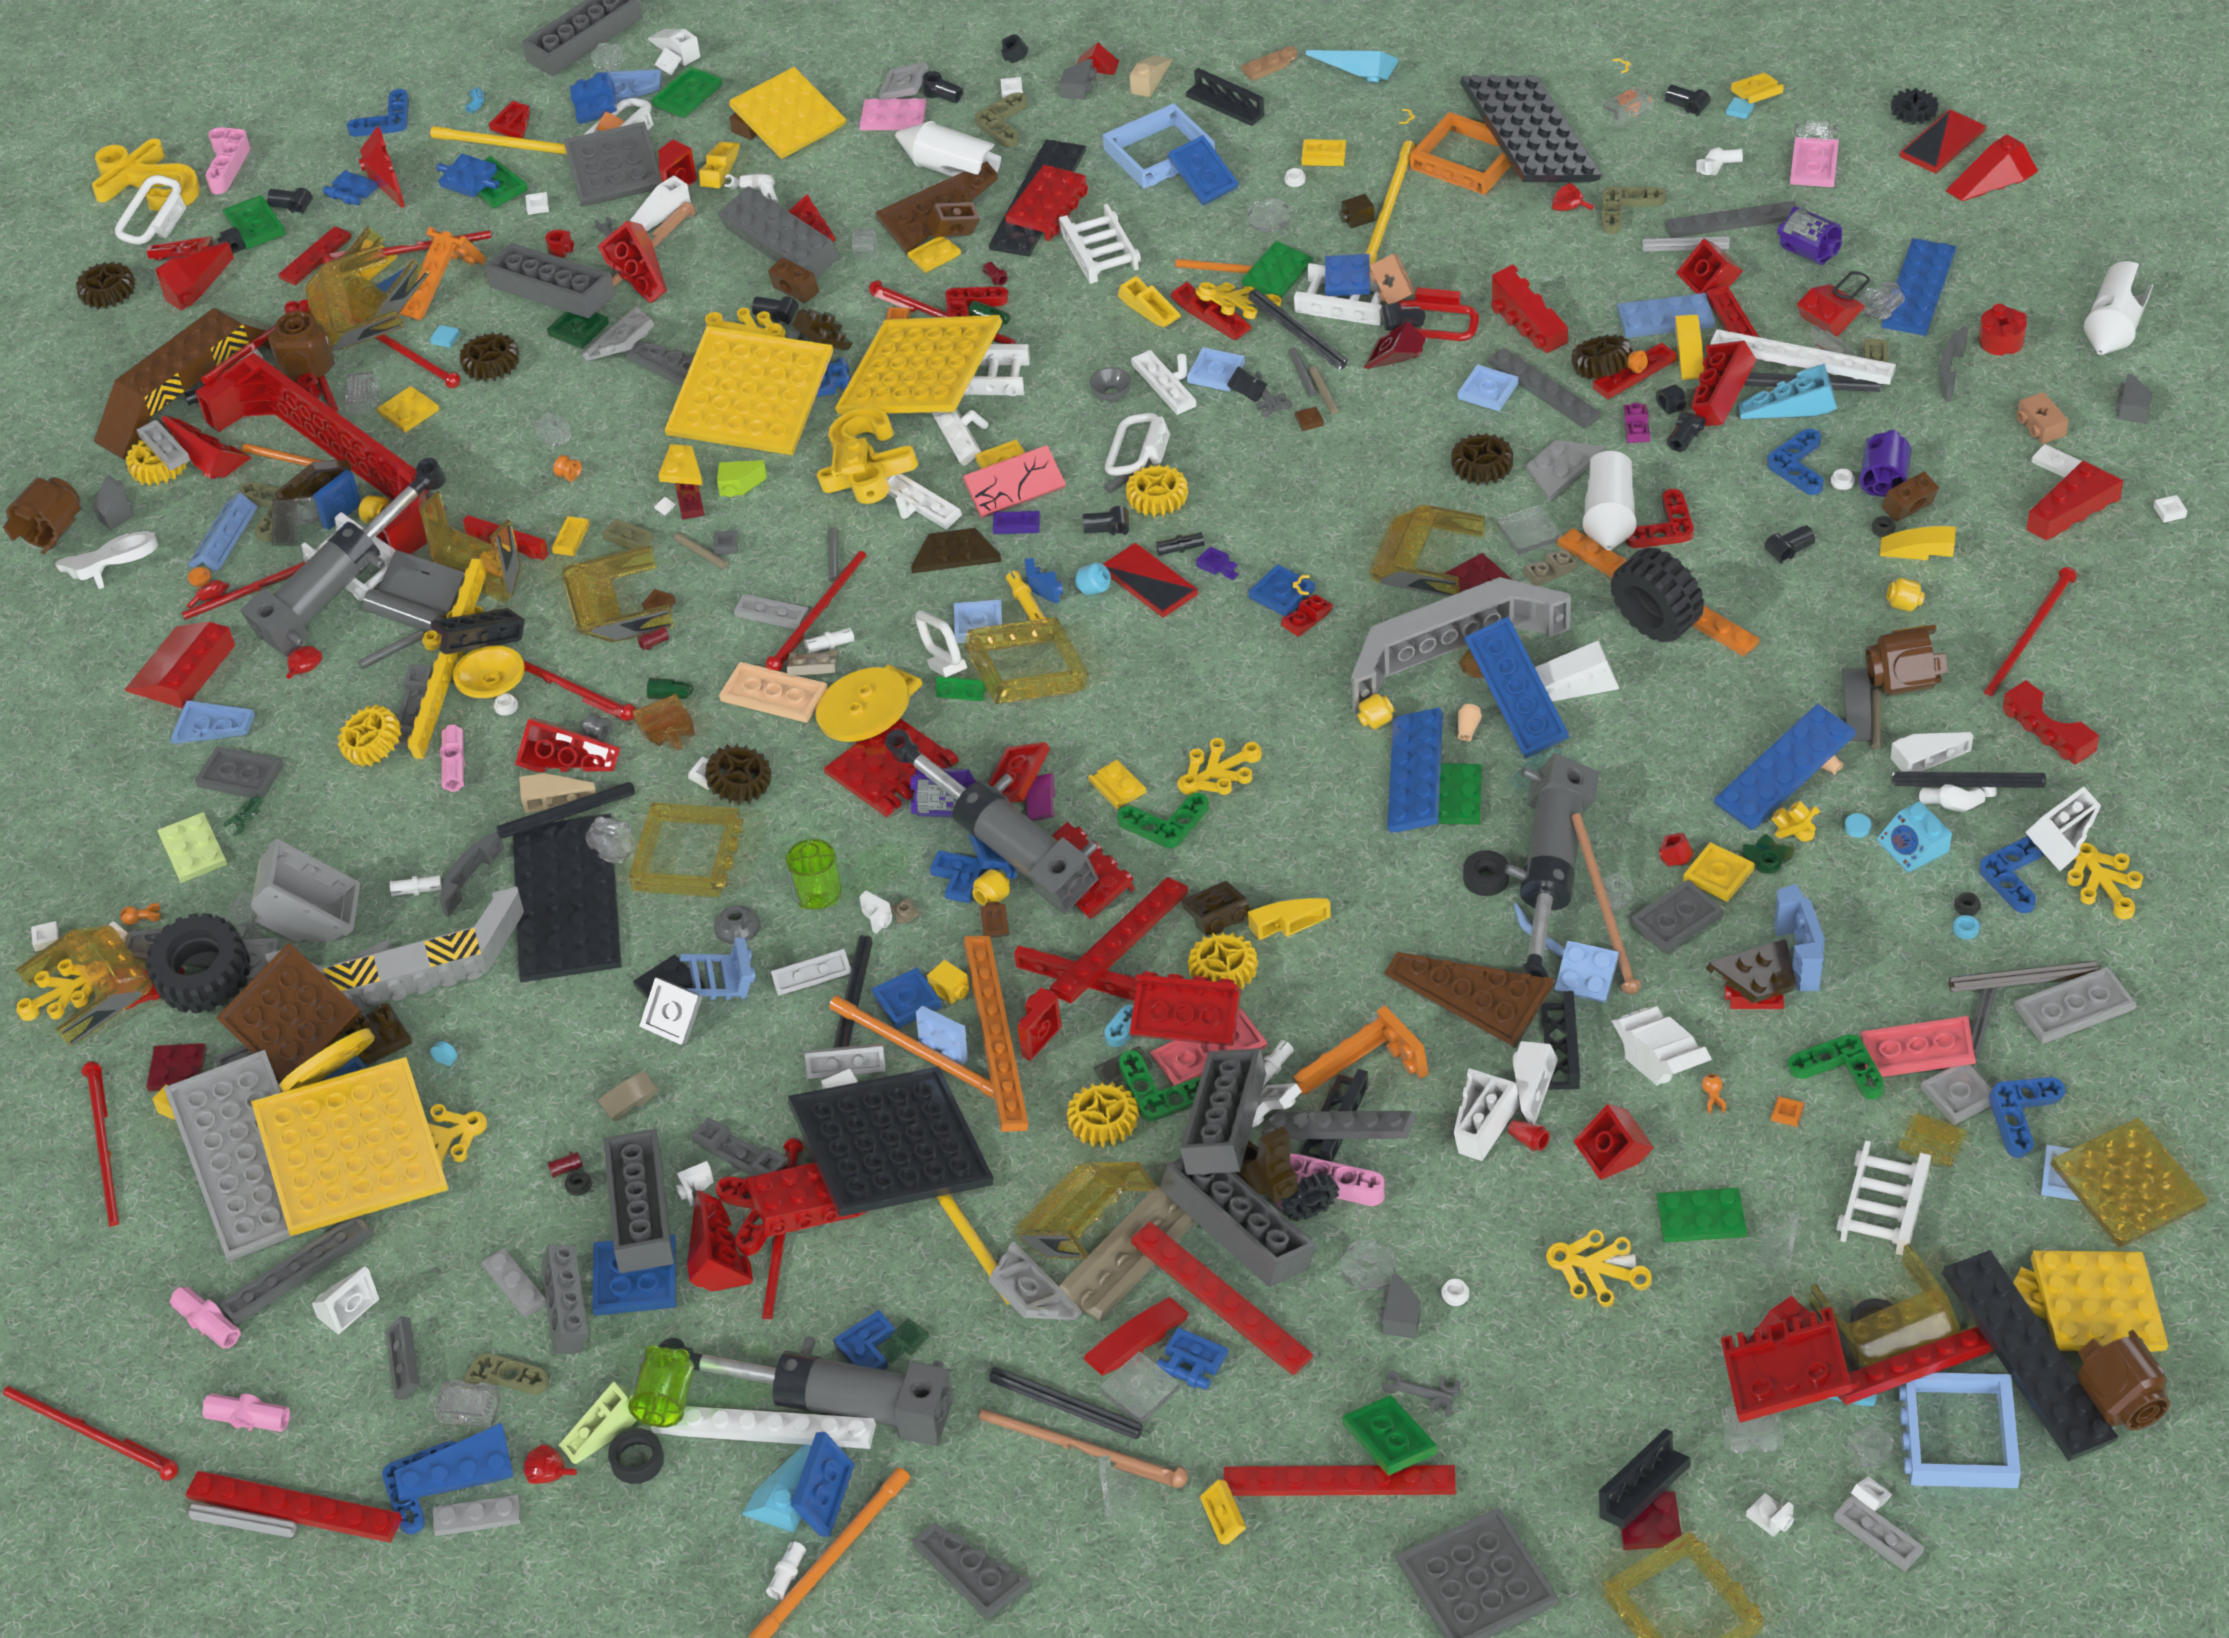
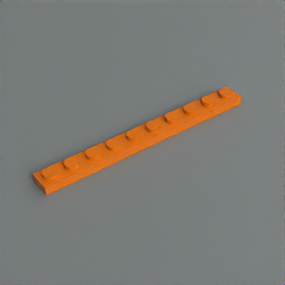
M1574 528L1557 540L1559 547L1564 550L1566 549L1569 553L1611 578L1615 570L1627 561V559L1611 550L1605 549L1590 537ZM1704 606L1702 616L1693 625L1696 629L1743 657L1759 644L1758 637Z
M965 936L964 948L1001 1132L1027 1131L1029 1123L990 936Z

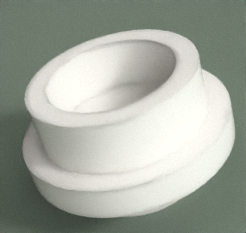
M1292 168L1287 171L1284 181L1288 186L1299 187L1306 182V176L1301 169Z
M1838 469L1831 476V485L1836 489L1847 490L1854 485V476L1848 469Z
M507 693L498 696L494 703L495 712L502 716L513 714L518 709L517 699Z
M1451 1279L1442 1287L1441 1295L1447 1304L1459 1306L1469 1299V1288L1462 1280Z

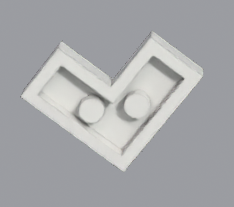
M1296 1083L1267 1085L1261 1092L1252 1128L1264 1120L1263 1116L1268 1111L1273 1109L1285 1110L1291 1107L1296 1102L1295 1098L1302 1092Z

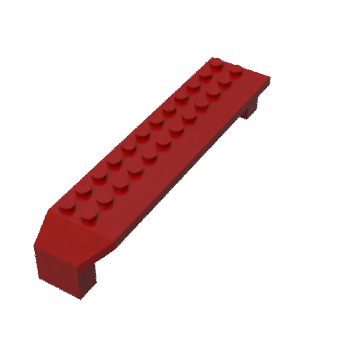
M254 352L219 377L195 391L205 422L217 432L222 431L244 416L275 415L334 459H347L352 466V472L392 501L415 480L414 475L417 473L415 468ZM426 490L377 535V538L393 549L410 555L427 544L429 539L421 511L423 505L425 506L427 516L431 520L432 518L430 514L431 507L427 503L425 496L427 494Z

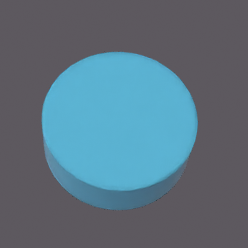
M1855 813L1846 818L1845 831L1850 836L1859 838L1869 834L1871 821L1866 815Z
M1962 915L1954 920L1953 932L1957 937L1973 939L1979 934L1980 923L1976 918Z
M438 1041L430 1050L432 1058L444 1065L451 1066L457 1059L456 1050L447 1042Z

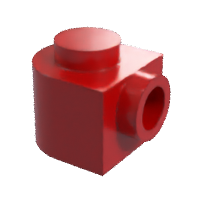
M552 230L546 234L545 240L550 255L565 258L567 253L573 252L574 241L571 240L570 231Z
M1683 833L1666 835L1659 848L1660 858L1666 863L1667 867L1687 864L1694 853Z

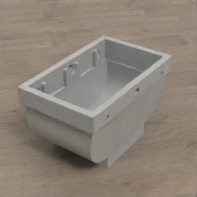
M276 838L269 844L268 851L259 859L251 907L257 914V923L294 942H301L303 939L311 942H332L341 935L347 936L354 929L360 882Z

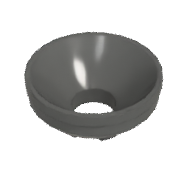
M1110 367L1101 369L1094 373L1090 379L1091 391L1101 400H1119L1130 391L1131 377L1120 368ZM1108 389H1116L1118 391L1113 394L1105 393Z
M734 905L724 909L718 914L714 922L716 936L728 944H734L735 938H745L747 942L754 938L760 929V920L757 913L753 909L741 905ZM734 913L742 915L737 921L728 919Z

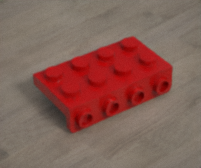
M1043 165L1006 214V222L1045 232V240L1050 241L1053 236L1059 234V217L1067 215L1069 218L1072 210L1077 209L1080 199L1086 197L1088 193L1086 175Z
M1068 821L1052 835L1057 841L1063 837L1080 851L1089 842L1086 839L1088 837L1087 834L1079 826L1074 828ZM1098 844V848L1088 858L1099 879L1075 904L1089 919L1098 915L1126 888L1131 893L1135 890L1131 883L1134 879L1125 869L1120 871L1117 868L1118 863L1109 854L1104 856L1101 853L1103 850Z
M1144 971L1142 975H1135L1137 986L1129 1032L1131 1036L1226 1046L1234 1045L1241 989L1237 984H1234V980L1221 978L1219 982L1209 981V978L1194 976L1193 979H1183L1184 976L1179 974H1168V977H1161L1157 973Z
M815 1163L746 1178L747 1189L763 1221V1232L766 1237L859 1217L866 1213L861 1212L839 1217Z

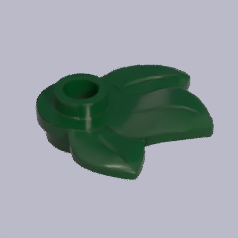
M1764 834L1757 841L1756 846L1743 844L1744 857L1755 863L1757 869L1766 874L1779 871L1781 864L1791 860L1794 854L1792 842L1783 843L1778 846L1767 834Z

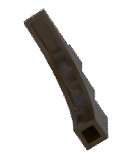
M1284 1126L1260 1137L1259 1147L1248 1140L1240 1172H1235L1258 1194L1263 1195L1267 1193L1274 1203L1281 1199L1289 1198L1294 1192L1298 1191L1297 1174L1291 1168L1289 1133Z

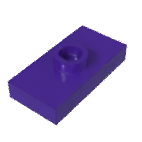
M1040 511L994 512L993 534L1040 533Z

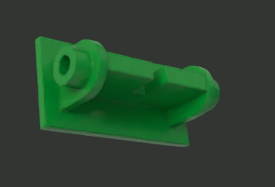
M936 676V697L984 701V692L987 691V683L984 680Z

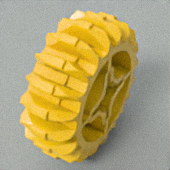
M138 440V445H132V450L127 452L126 464L128 472L135 482L139 481L141 485L147 483L150 487L155 482L159 486L160 481L168 484L169 478L176 480V474L182 475V470L187 469L186 463L170 471L144 441Z
M1150 464L1149 468L1141 467V471H1134V475L1129 476L1126 486V498L1131 509L1135 508L1137 514L1143 511L1145 517L1149 513H1152L1154 518L1157 515L1156 513H1161L1164 517L1167 511L1173 514L1174 509L1180 510L1181 505H1185L1188 495V483L1183 473L1178 472L1177 468L1171 469L1169 465L1162 467L1159 464L1153 467Z
M376 704L373 707L367 705L365 710L359 708L357 714H351L352 718L349 721H344L346 725L340 728L341 734L337 737L339 749L347 760L354 765L358 764L364 767L367 764L372 767L374 762L380 763L383 757L388 758L390 751H395L394 745L400 743L398 737L402 733L400 732L401 725L396 715L388 708Z
M1224 932L1219 936L1212 933L1211 938L1203 936L1202 942H1196L1189 954L1188 968L1191 978L1202 976L1209 978V981L1219 982L1221 978L1231 979L1235 981L1234 984H1237L1243 990L1245 984H1251L1252 977H1255L1257 973L1258 959L1255 948H1252L1250 941H1245L1243 935L1236 938L1234 932L1229 936L1225 935Z
M1103 1081L1099 1086H1095L1091 1082L1089 1089L1082 1087L1080 1093H1074L1073 1100L1069 1101L1067 1109L1068 1127L1070 1131H1073L1075 1138L1080 1137L1083 1144L1090 1140L1092 1148L1097 1142H1100L1103 1149L1106 1142H1110L1115 1146L1116 1139L1124 1143L1125 1135L1132 1136L1133 1129L1137 1128L1139 1117L1137 1101L1133 1098L1130 1091H1125L1123 1085L1116 1088L1113 1082L1109 1086L1105 1085Z

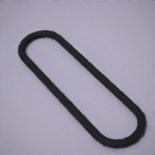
M1851 271L1833 289V293L1843 299H1853L1870 282V278L1864 273ZM1855 274L1866 277L1867 280L1851 296H1845L1836 291L1851 275Z

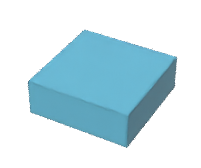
M1734 97L1727 108L1726 115L1747 119L1754 108V103L1750 104L1748 100Z
M439 325L430 338L431 344L451 348L459 337L460 331L457 328Z

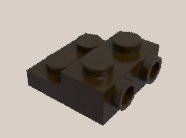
M801 309L796 314L792 326L815 343L832 345L833 348L849 350L853 344L846 338V334L840 331L842 324L835 320L836 316L828 312L822 314L812 309H809V311Z
M1228 881L1221 882L1181 900L1183 909L1194 918L1196 927L1206 936L1212 935V933H1221L1228 926L1244 923L1250 911L1247 898Z

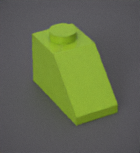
M764 460L719 462L717 484L720 496L733 497L735 495H744L767 479Z

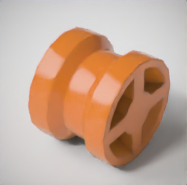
M561 455L557 458L553 471L556 476L565 477L567 481L573 482L581 474L582 464L576 459L571 460L569 456Z

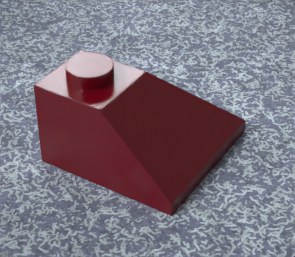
M1407 321L1377 340L1364 368L1371 369L1404 362L1410 358L1415 359L1422 353V346L1426 338Z

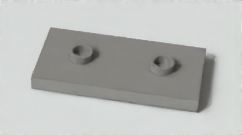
M2107 966L2018 999L2014 1002V1008L2039 1042L2044 1044L2135 1010L2136 1002Z

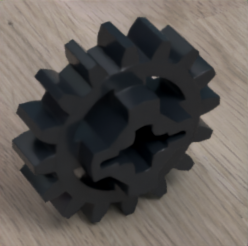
M1907 88L1905 93L1898 91V95L1893 96L1891 110L1892 115H1897V120L1904 119L1903 123L1911 121L1912 125L1919 121L1920 124H1923L1924 120L1930 122L1931 117H1936L1939 103L1937 102V97H1933L1932 92L1926 94L1925 89L1920 91L1914 88V90L1910 91Z
M1322 1172L1317 1177L1316 1173H1313L1308 1178L1303 1177L1302 1182L1297 1183L1298 1191L1294 1192L1292 1196L1281 1199L1283 1202L1281 1207L1290 1220L1294 1218L1298 1222L1302 1217L1306 1220L1313 1215H1318L1320 1211H1327L1328 1207L1335 1203L1333 1199L1339 1197L1337 1191L1340 1189L1330 1174L1326 1176L1325 1172Z

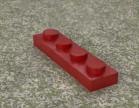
M334 226L278 274L279 278L296 286L323 263V257L326 254L336 252L352 238L351 233Z
M1728 285L1706 290L1707 299L1726 331L1759 337Z
M1661 342L1645 352L1648 363L1641 373H1635L1629 368L1622 369L1621 373H1615L1614 376L1600 377L1593 381V389L1609 400L1677 361V353Z
M469 515L463 520L466 535L470 539H478L491 545L499 535L501 543L510 546L507 527ZM511 529L515 548L519 553L525 554L530 559L537 558L543 561L549 555L545 539Z

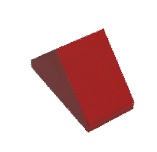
M1099 42L1083 53L1077 61L1078 64L1087 59H1093V68H1096L1097 73L1110 75L1115 74L1119 64V60Z

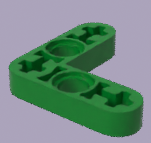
M1203 793L1189 795L1168 821H1164L1136 807L1125 806L1117 812L1118 824L1123 829L1166 848H1174L1185 839L1209 809L1208 797ZM1193 803H1194V804H1197V805L1194 807V812H1192V810H1193ZM1182 818L1191 820L1187 824L1178 823V820ZM1146 825H1154L1156 827L1151 831L1143 829Z
M1847 1034L1797 1052L1788 1059L1789 1073L1795 1078L1806 1079L1845 1065L1864 1098L1874 1100L1884 1094L1883 1077L1862 1040L1854 1034ZM1823 1053L1832 1055V1058L1826 1061L1820 1060L1818 1057ZM1800 1063V1064H1801L1802 1066H1804V1067H1803V1068H1800V1067H1799L1798 1065H1796V1064ZM1858 1063L1868 1065L1867 1069L1861 1071L1856 1070L1854 1066ZM1868 1078H1870V1081L1875 1088H1871L1870 1085L1867 1086Z
M1133 1050L1122 1053L1119 1059V1069L1128 1090L1137 1101V1109L1144 1120L1156 1121L1193 1106L1196 1087H1198L1201 1077L1158 1091L1140 1053ZM1127 1060H1131L1132 1063H1135V1075H1133V1070L1131 1066L1126 1065ZM1137 1081H1145L1149 1088L1142 1092L1137 1091L1134 1088V1084ZM1173 1094H1179L1183 1097L1184 1101L1180 1105H1173L1168 1098ZM1188 1094H1191V1100H1188ZM1161 1099H1164V1105H1161ZM1151 1104L1152 1107H1156V1112L1152 1113L1151 1110H1147V1105Z

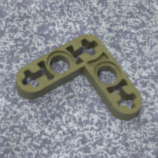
M1021 92L1012 93L975 114L977 127L1004 147L1010 148L1018 145V132L1003 120L1026 108V95Z
M1659 187L1606 188L1603 191L1602 230L1608 234L1618 233L1622 228V206H1661L1666 201V191ZM1610 196H1615V201H1610ZM1638 196L1639 198L1633 199L1629 197ZM1608 210H1616L1617 212H1608ZM1610 220H1614V225H1610Z
M246 482L240 486L239 493L241 492L254 504L269 508L255 527L256 537L261 542L271 541L298 509L300 501L299 499L278 501L274 493L280 488L257 482ZM270 495H274V496H275V497L272 498V499H268V500L265 499L267 496H270ZM277 515H282L279 519H272Z
M489 1353L481 1354L473 1361L448 1406L450 1420L456 1425H465L471 1422L493 1383L529 1394H541L549 1386L547 1373L539 1367ZM488 1363H490L491 1368L486 1367L484 1372L482 1373L481 1366H486ZM510 1370L518 1371V1375L515 1378H504L506 1372ZM537 1377H540L541 1382H535L534 1385L531 1384L530 1380L535 1381ZM478 1385L481 1387V1390L476 1394L466 1393L471 1386ZM465 1405L466 1413L461 1412L458 1416L456 1410L461 1411Z

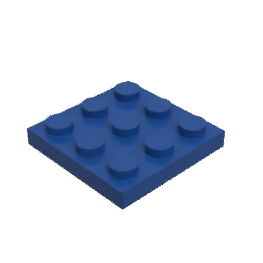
M671 1234L674 1264L626 1273H619L613 1241L594 1242L592 1302L594 1316L676 1308L675 1234Z

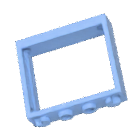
M1174 103L1103 134L1104 150L1143 189L1156 185L1166 178L1174 177L1178 174V171L1169 159L1143 169L1122 149L1123 147L1173 125L1191 141L1204 135L1214 150L1215 142Z
M1932 1373L1899 1386V1401H1904L1905 1408L1900 1410L1901 1425H1906L1907 1433H1902V1449L1908 1450V1457H1904L1905 1474H1910L1911 1485L2018 1488L2021 1472L2011 1374ZM1916 1392L1997 1394L2004 1466L1921 1464Z

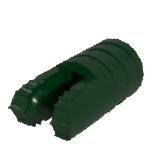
M976 300L970 304L968 309L969 316L1000 315L1002 319L1000 328L1011 320L1008 313Z
M649 678L647 683L648 699L683 700L688 698L694 690L690 682L685 683L675 681L674 679Z

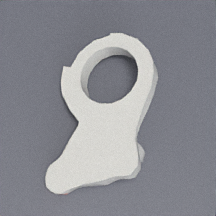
M154 532L126 533L110 540L96 551L63 558L57 561L55 565L59 572H67L73 579L86 580L94 577L98 588L101 589L104 588L102 571L106 566L123 564L143 558L157 548L158 542Z

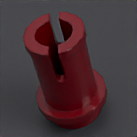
M987 262L983 266L985 268L982 269L983 273L992 279L994 285L1002 286L1007 282L1008 276L1006 271L999 269L993 262Z
M661 626L650 633H642L637 638V641L643 651L646 649L649 651L652 650L653 646L669 640V633L664 626Z
M570 1151V1155L547 1162L552 1177L555 1178L583 1167L579 1153Z

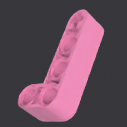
M219 127L209 132L213 151L217 153L205 175L212 194H222L228 190L250 151L246 131L242 129Z
M1290 1154L1291 1168L1297 1174V1183L1302 1182L1303 1177L1308 1178L1313 1173H1316L1318 1177L1322 1172H1325L1326 1176L1330 1174L1340 1189L1337 1191L1339 1194L1338 1199L1376 1206L1382 1203L1385 1198L1384 1178L1380 1173L1299 1154ZM1282 1200L1275 1202L1279 1208L1283 1209L1281 1207Z

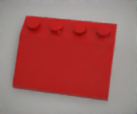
M210 621L176 626L124 690L183 709L186 701L193 699L235 647L230 628Z

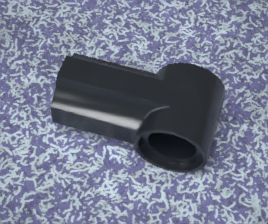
M929 71L923 75L924 95L926 97H940L952 103H957L961 99L963 88L943 80L939 72Z
M1671 84L1665 95V101L1683 107L1688 114L1690 112L1695 114V116H1699L1710 104L1711 97L1702 89L1693 92Z
M297 188L295 192L270 189L267 203L272 207L287 208L291 213L298 212L303 214L311 203L313 196L305 188Z
M756 296L753 300L752 313L757 315L765 311L777 323L785 322L788 325L799 309V304L794 298L789 296L782 297L781 300Z
M1391 303L1381 307L1386 331H1392L1407 321L1414 327L1424 325L1426 315L1425 310H1422L1421 307H1401L1400 303Z
M1682 411L1678 416L1675 429L1667 439V446L1677 452L1685 451L1694 437H1699L1698 433L1700 430H1704L1705 417Z
M1115 506L1109 512L1083 514L1084 533L1109 532L1112 536H1115V534L1127 535L1129 532V511L1123 506Z
M1808 525L1801 526L1783 536L1780 533L1771 535L1766 540L1764 548L1780 564H1783V561L1791 560L1796 552L1814 544L1815 536Z

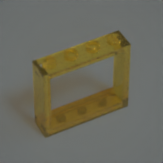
M1057 617L968 629L965 649L995 704L1073 693L1084 690L1086 687L1088 671ZM1053 641L1069 671L1002 680L987 651Z
M651 802L629 874L632 892L720 898L722 889L728 885L727 871H731L733 868L732 854L738 850V833L743 832L742 824L744 820L740 818L738 808ZM663 821L725 826L711 877L648 872Z
M1691 1531L1604 1582V1599L1636 1638H1663L1626 1592L1685 1556H1688L1744 1622L1720 1638H1752L1763 1630L1764 1617L1759 1612V1606L1750 1602L1745 1596L1742 1586L1737 1581L1733 1582L1727 1575L1726 1568L1721 1561L1715 1560L1710 1555L1704 1542L1700 1543Z

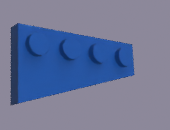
M497 1424L395 1470L394 1476L399 1501L512 1478L513 1472L503 1424Z

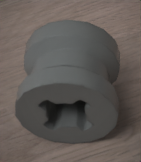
M590 713L583 723V734L591 737L595 736L596 739L604 741L612 731V721L608 718H600L596 713Z

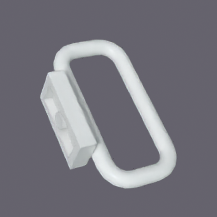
M638 98L624 99L617 104V111L611 113L617 116L626 107H640L621 126L645 121L647 130H649L654 125L650 115L652 106L646 100ZM600 120L596 124H594L585 134L599 132L600 130L596 128Z
M161 175L151 176L146 179L116 224L115 235L117 238L135 245L147 243L155 233H157L158 237L166 238L186 209L180 196L181 186L178 181ZM154 184L172 187V192L142 236L137 237L123 232L134 212Z
M1143 413L1129 416L1120 422L1105 463L1107 474L1121 476L1132 474L1134 471H1140L1141 467H1145L1148 458H1150L1152 464L1161 463L1170 437V432L1163 416L1158 417L1154 413ZM1151 422L1138 461L1131 465L1114 467L1127 428L1133 424Z
M923 610L917 611L915 621L921 639L928 652L934 655V657L927 660L931 670L947 677L966 669L965 660L961 658L955 636L948 623ZM926 623L941 630L949 651H945L934 644Z

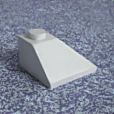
M364 1266L331 1286L312 1303L317 1318L338 1335L379 1300L369 1269Z

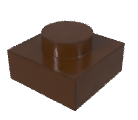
M1316 406L1295 412V418L1302 431L1324 426V420Z
M654 589L642 603L644 611L653 614L665 610L669 611L676 601L674 595Z

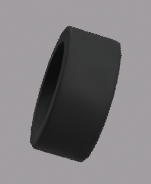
M634 1428L621 1432L613 1439L608 1449V1459L614 1475L620 1481L629 1484H641L651 1480L660 1472L664 1463V1453L660 1441L654 1433L643 1428ZM643 1444L651 1448L653 1454L643 1465L627 1467L620 1463V1455L628 1447Z

